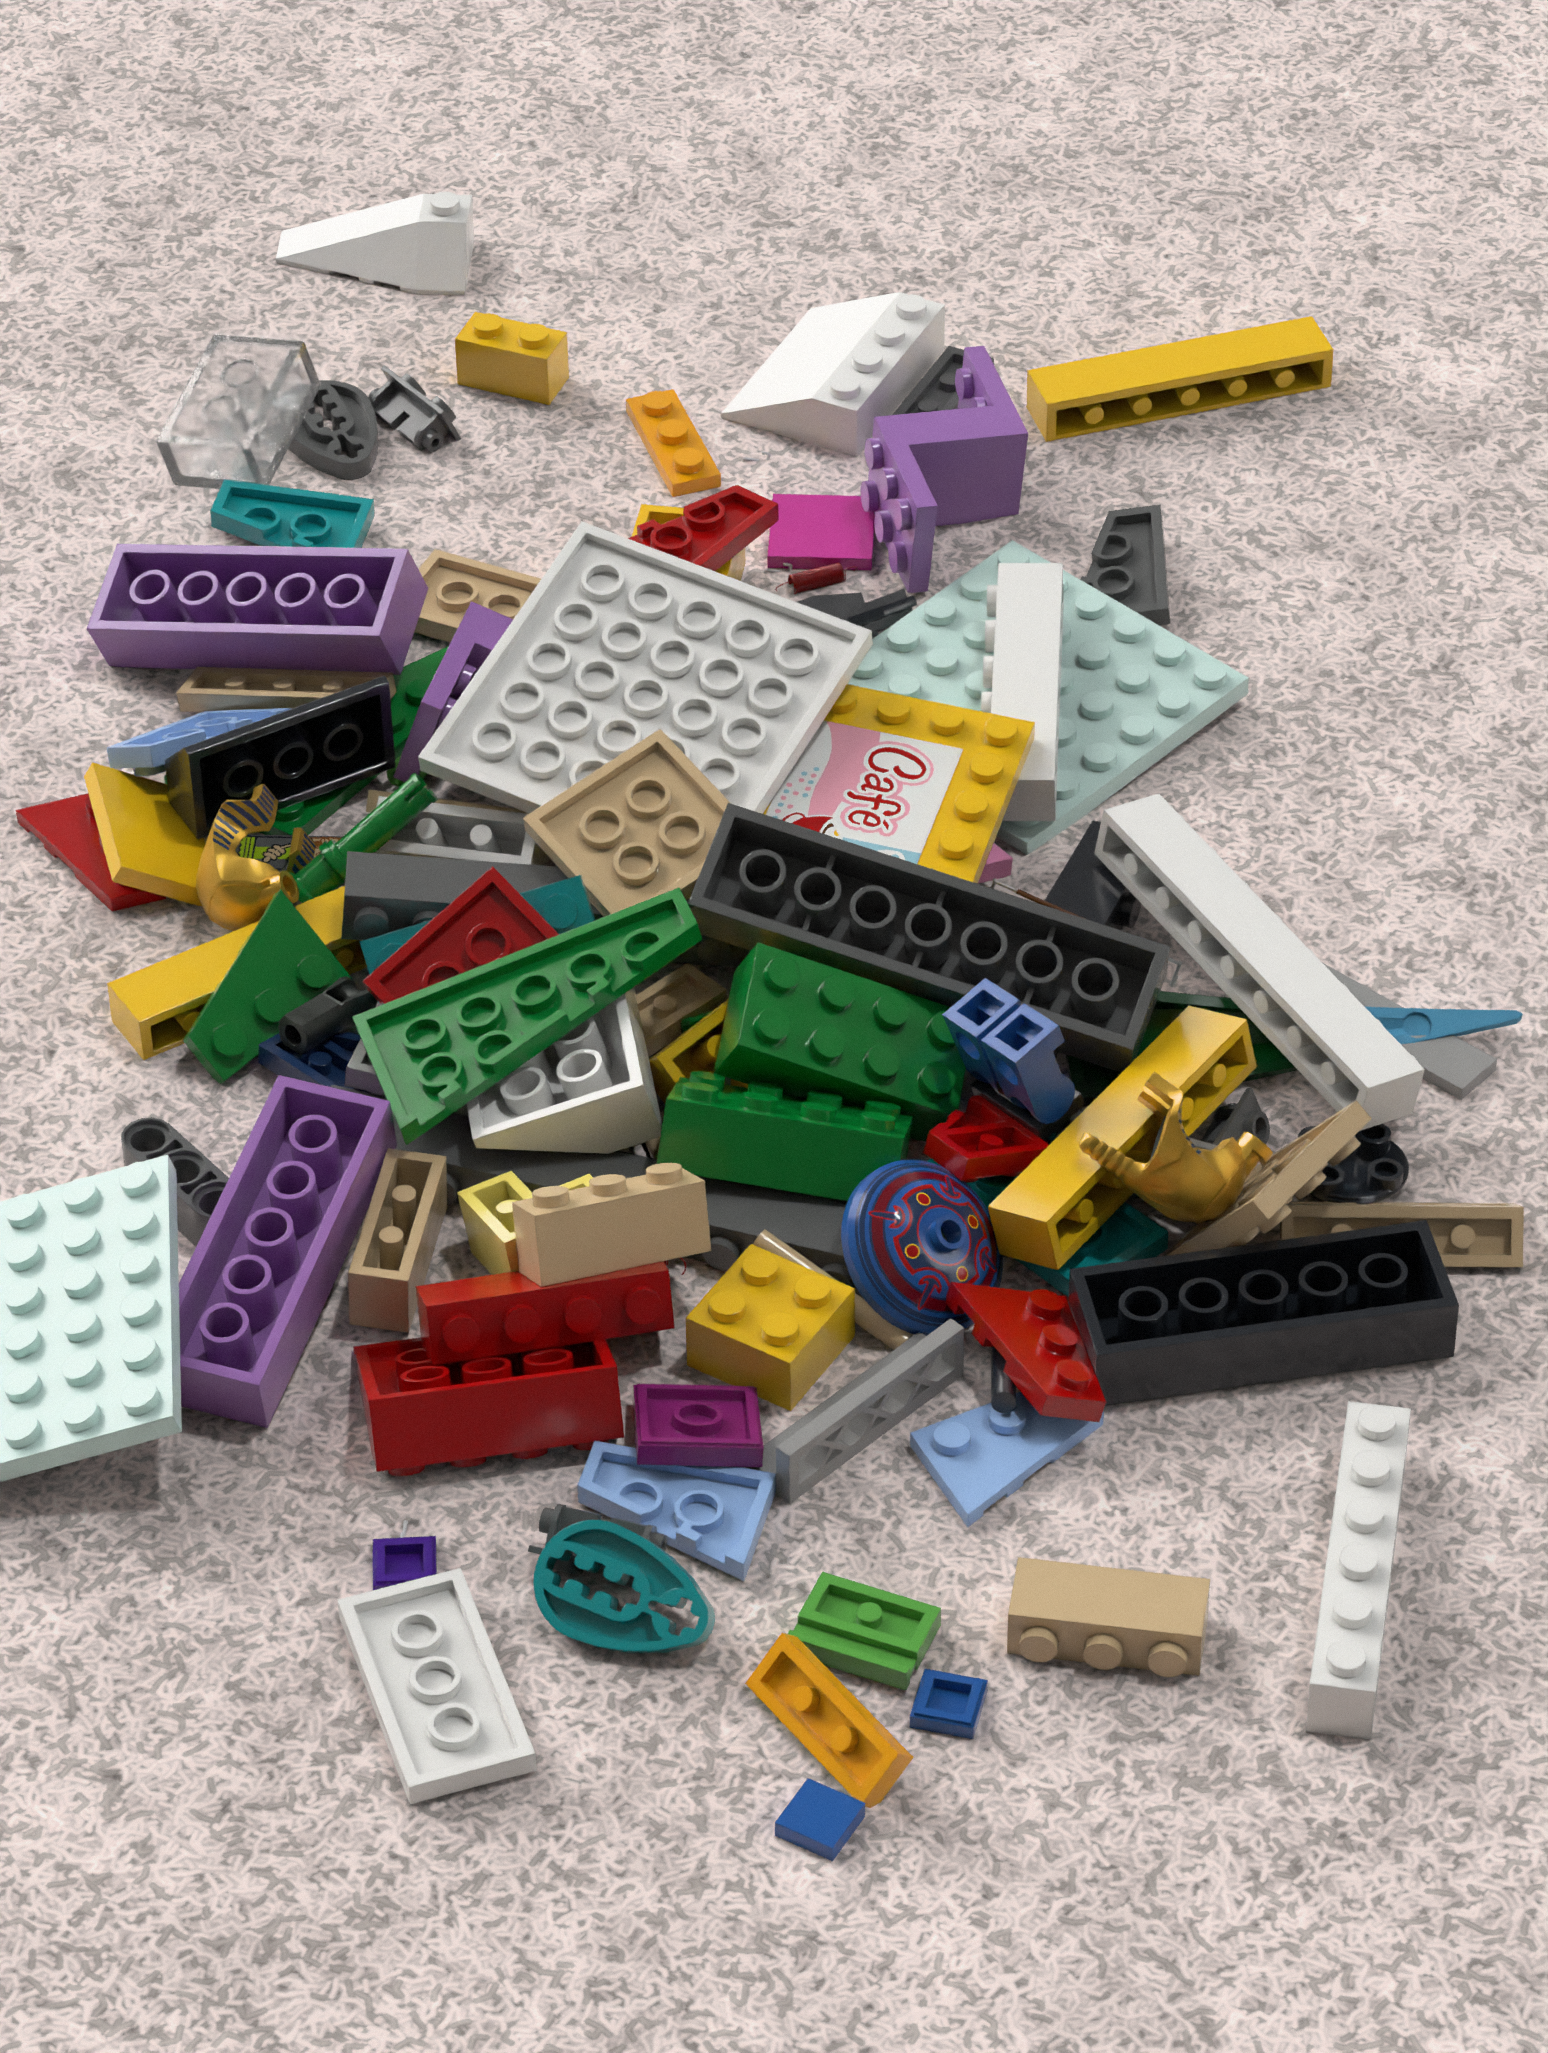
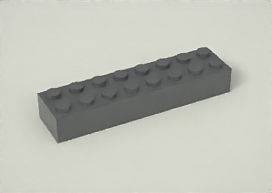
M728 803L688 902L698 923L701 935L750 951L759 942L952 1007L986 978L1019 999L1021 1005L1025 1003L1059 1025L1065 1041L1054 1051L1121 1073L1137 1057L1167 974L1170 946Z

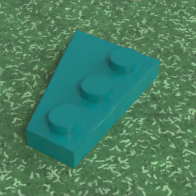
M224 479L210 514L211 527L261 546L362 548L374 519L375 510L374 499Z

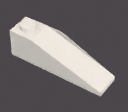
M452 192L421 194L284 230L281 233L276 263L324 274L338 272L359 277V282L373 285L377 281L400 286L401 291L413 294L465 295L474 245L472 195H456Z

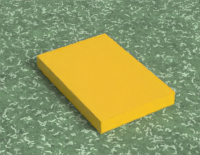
M92 762L84 775L112 881L202 906L196 889V875L205 847L204 838L197 839L170 805L167 784Z

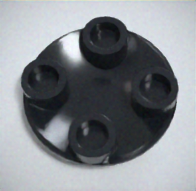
M1383 1123L1361 1130L1355 1135L1361 1144L1337 1165L1332 1167L1327 1162L1328 1165L1322 1170L1326 1176L1325 1180L1311 1191L1310 1194L1332 1203L1371 1204L1382 1201L1397 1193L1406 1183L1409 1174L1408 1159L1402 1149L1391 1141V1130ZM1309 1126L1302 1129L1299 1132L1298 1137L1302 1136L1303 1134H1305L1306 1132H1308L1316 1126Z

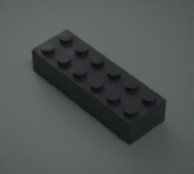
M1427 1220L1073 1268L1069 1272L1068 1304L1105 1397V1406L1454 1357L1459 1303Z

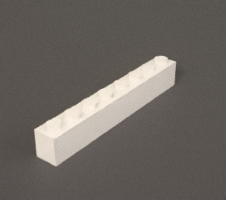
M1160 794L1104 809L1094 854L1337 1112L1357 1100L1372 1118L1361 1130L1413 1113L1425 1069Z

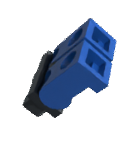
M984 978L942 1014L967 1071L976 1079L970 1085L974 1095L982 1096L1049 1145L1074 1121L1072 1116L1085 1106L1081 1093L1075 1090L1073 1082L1061 1073L1053 1053L1065 1041L1059 1025L1025 1003L1021 1005L1019 999L993 982Z

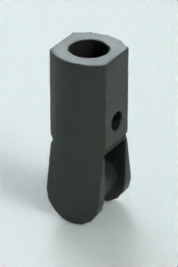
M346 976L341 977L323 993L284 1015L280 1019L278 1026L280 1038L285 1046L302 1055L338 1032L355 1026L352 1017L376 1008L378 1001L367 989L358 990L353 979Z

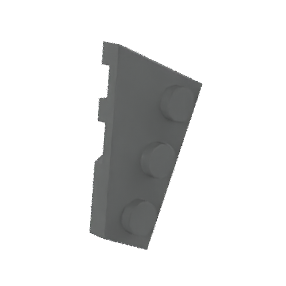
M1161 504L1109 511L1092 550L1093 561L1087 576H1082L1080 580L1157 625L1171 624Z

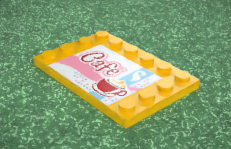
M847 684L763 814L978 884L1034 741L1035 722Z

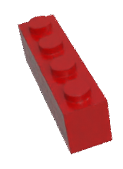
M663 1261L543 1287L519 1271L415 1286L422 1346L432 1365L675 1329L669 1269Z

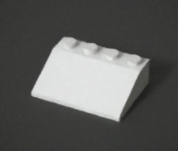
M897 292L811 308L721 413V418L858 457L865 448L866 439L872 438L874 417L892 415L944 351L945 304L926 300L919 295Z
M634 987L467 1103L472 1139L476 1148L609 1154L661 1137L662 1122Z

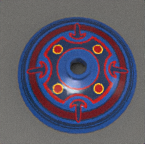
M900 1160L886 1164L867 1175L855 1187L843 1213L841 1225L842 1250L853 1283L870 1307L892 1325L911 1334L923 1333L927 1336L950 1318L963 1326L964 1329L974 1324L966 1313H953L946 1304V1295L951 1282L1000 1288L1003 1273V1255L998 1250L989 1210L978 1194L964 1180H960L944 1167L922 1160ZM941 1231L944 1233L947 1241L943 1238Z

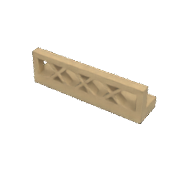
M1291 1201L1287 1204L1292 1210L1291 1213L1280 1222V1240L1427 1220L1444 1267H1523L1524 1207L1517 1203L1375 1202L1371 1204Z

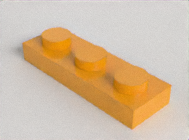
M674 389L652 391L642 396L626 399V412L672 497L721 487V473Z
M781 1633L745 1683L853 1798L865 1803V1807L871 1808L880 1803L914 1758L796 1636Z

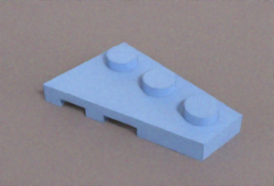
M292 708L204 711L107 747L110 768L114 769L133 768L135 776L160 774L166 771L164 760L182 748Z
M1018 1392L1016 1393V1406L1012 1411L1000 1413L993 1409L991 1403L910 1432V1447L963 1522L969 1527L983 1516L984 1510L1003 1496L1009 1497L1022 1487L1023 1481L1046 1463L1055 1462L1103 1425L1104 1411L1099 1422L1042 1416L1025 1396Z
M594 1441L577 1485L578 1502L610 1518H618L644 1525H654L657 1527V1533L667 1535V1545L745 1581L776 1493V1473L743 1467L637 1465L636 1448Z

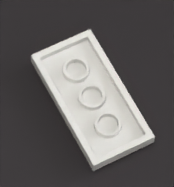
M461 1568L338 1599L340 1621L410 1804L536 1771L535 1751Z

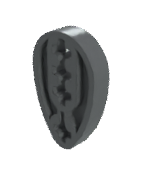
M319 380L295 386L278 399L275 405L277 434L286 447L299 459L318 471L342 480L359 479L371 472L378 455V428L374 408L368 396L361 389L345 382ZM314 403L319 407L323 406V415L325 419L332 420L333 431L328 427H324L321 414H315ZM341 451L346 452L347 455H341Z

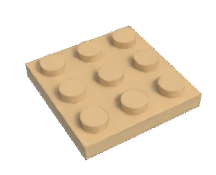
M659 729L525 816L523 821L525 831L568 878L582 874L590 902L605 917L678 887L685 900H688L691 897L726 806L730 802L672 740Z
M1356 1100L1275 1152L1266 1164L1259 1163L1245 1180L1239 1197L1228 1210L1214 1219L1196 1224L1163 1256L1246 1245L1260 1230L1263 1234L1267 1233L1291 1213L1292 1210L1287 1204L1293 1200L1294 1196L1298 1200L1302 1199L1325 1180L1326 1176L1322 1170L1328 1165L1327 1162L1332 1167L1337 1165L1361 1144L1355 1135L1372 1118Z

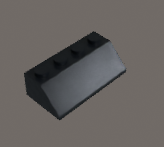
M385 676L182 748L164 760L170 805L197 839H201L209 835L214 819L221 805L226 800H250L254 787L265 784L278 800V811L395 768L389 681Z

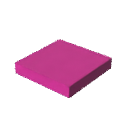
M773 494L772 501L778 503L779 521L770 527L767 555L768 568L789 569L788 566H783V563L792 564V569H814L839 562L843 570L872 571L875 514L874 512L864 511L861 496Z

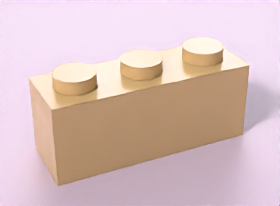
M387 1149L348 1271L349 1322L351 1325L409 1333L417 1308L415 1286L424 1285L447 1210L446 1156Z
M677 1163L651 1165L646 1168V1175L627 1179L625 1176L617 1174L597 1176L589 1180L588 1187L573 1190L563 1186L543 1187L534 1190L532 1198L512 1202L519 1272L541 1287L711 1251L705 1181L683 1169L682 1165Z
M1018 1557L1008 1611L1007 1653L1022 1655L1034 1662H1047L1052 1659L1085 1662L1101 1670H1109L1120 1666L1151 1670L1163 1677H1176L1181 1674L1200 1676L1208 1621L1210 1579Z

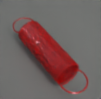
M838 562L790 574L788 582L783 584H794V594L846 581V569L844 575L843 567Z

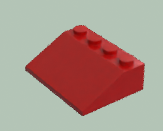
M421 1337L353 1346L371 1453L377 1472L388 1470L390 1475L408 1476L422 1472L425 1469V1465L450 1462V1465L454 1467H473L486 1462L488 1456L511 1453V1456L514 1458L531 1459L547 1454L548 1448L573 1445V1448L577 1450H591L594 1441L610 1443L609 1440L624 1438L617 1365L605 1339L432 1365L422 1346Z

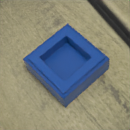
M924 1669L910 1714V1728L974 1739L988 1692V1680Z
M807 1778L775 1821V1836L833 1861L865 1818V1803Z

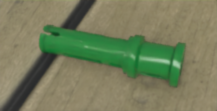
M414 772L403 785L339 841L335 842L333 839L329 842L325 841L319 846L320 853L297 874L289 872L297 883L299 890L298 900L301 903L338 889L345 883L347 851L375 853L431 803H435L438 800L434 792L426 788L427 784Z

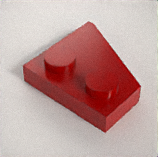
M976 1095L969 1099L965 1113L956 1109L947 1117L945 1123H939L929 1131L923 1153L960 1180L972 1183L976 1182L978 1178L998 1175L1019 1176L1049 1144L982 1096Z

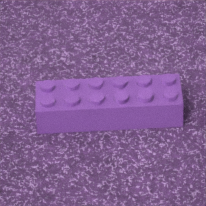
M117 544L86 629L108 665L114 667L165 669L219 667L393 673V675H401L428 586L408 549Z
M278 1075L179 1282L181 1407L268 1428L369 1208L387 1149H396L397 1147L390 1101Z

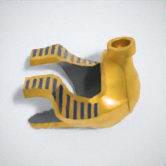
M265 784L254 787L250 800H226L221 805L206 840L196 875L197 894L209 920L222 928L232 931L259 921L274 894L280 889L291 903L297 902L299 899L298 886L289 872L297 874L314 859L316 844L301 827L293 829L289 860L281 872L262 861L238 856L236 848L243 838L251 833L270 831L275 822L278 800Z
M1155 1071L1145 1083V1088L1137 1099L1162 1121L1151 1158L1147 1163L1136 1162L1132 1158L1126 1157L1122 1152L1116 1151L1114 1147L1100 1141L1097 1137L1089 1133H1083L1079 1146L1084 1154L1090 1155L1092 1160L1097 1161L1100 1166L1113 1173L1115 1178L1121 1180L1125 1186L1163 1215L1174 1220L1196 1222V1224L1214 1219L1228 1210L1239 1197L1245 1180L1258 1163L1266 1164L1273 1155L1271 1149L1264 1142L1248 1132H1244L1237 1141L1234 1137L1222 1140L1212 1150L1195 1147L1182 1125L1183 1091L1165 1080Z

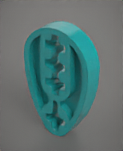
M585 1520L571 1524L556 1533L548 1541L537 1560L533 1583L538 1607L549 1624L569 1638L599 1648L622 1652L667 1653L698 1646L705 1642L713 1631L715 1625L714 1609L695 1579L672 1556L653 1542L618 1524L604 1520ZM572 1553H575L577 1555L574 1564L578 1568L590 1573H597L601 1565H605L603 1576L614 1583L625 1585L630 1576L634 1577L632 1588L636 1592L641 1593L640 1599L636 1605L626 1603L621 1612L617 1611L619 1600L610 1594L597 1591L592 1600L588 1599L590 1588L572 1579H568L563 1588L559 1587L561 1576L553 1571L554 1565L557 1560L568 1561ZM688 1600L692 1601L690 1612L699 1617L698 1624L694 1629L684 1627L679 1636L675 1635L676 1623L655 1610V1606L658 1603L671 1608L683 1609Z

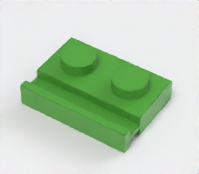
M822 1572L797 1616L798 1623L794 1630H789L788 1634L798 1637L825 1666L907 1690L910 1685L911 1674L914 1669L918 1670L941 1626V1608Z

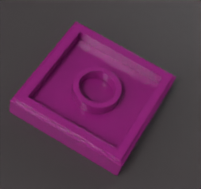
M680 1384L633 1385L632 1406L637 1465L763 1466L764 1447L756 1387Z

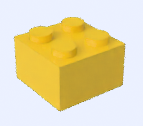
M750 1244L686 1316L687 1366L732 1386H754L757 1388V1397L792 1411L855 1337V1288Z

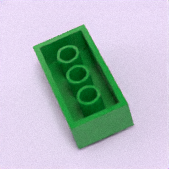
M758 942L734 972L714 1073L749 1084L751 1081L775 1083L784 1087L783 1094L806 1098L808 1091H824L840 1095L842 1097V1104L864 1108L866 1101L893 1103L901 1107L900 1114L913 1116L910 1138L926 1141L931 1129L939 1123H945L947 1117L956 1109H959L966 1067L942 1015L950 1008L949 1006Z
M693 1071L690 1073V1078L680 1077L666 1098L657 1164L677 1163L682 1165L683 1169L697 1176L848 1201L855 1187L867 1175L891 1162L906 1160L913 1116L900 1114L901 1107L889 1102L866 1101L864 1108L842 1104V1097L830 1092L808 1091L807 1097L804 1098L783 1094L784 1087L775 1083L751 1081L748 1084V1088L726 1085L725 1077L722 1075Z

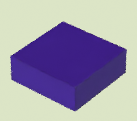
M436 1536L373 1539V1590L437 1574Z

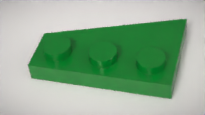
M281 889L274 894L253 932L247 937L236 959L213 991L183 1039V1042L212 1078L220 1084L258 1055L260 1043L279 1033V1022L284 1015L323 993L339 978L346 976L352 979Z

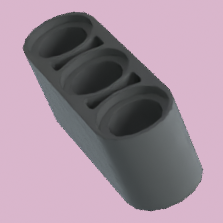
M151 1117L131 1122L121 1133L124 1167L135 1162H143L168 1154L176 1169L178 1231L196 1247L229 1177L164 1120Z

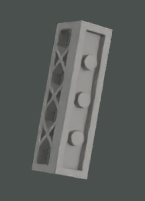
M950 1318L927 1336L923 1333H916L763 1446L762 1467L746 1468L776 1473V1494L791 1504L963 1376L964 1327Z

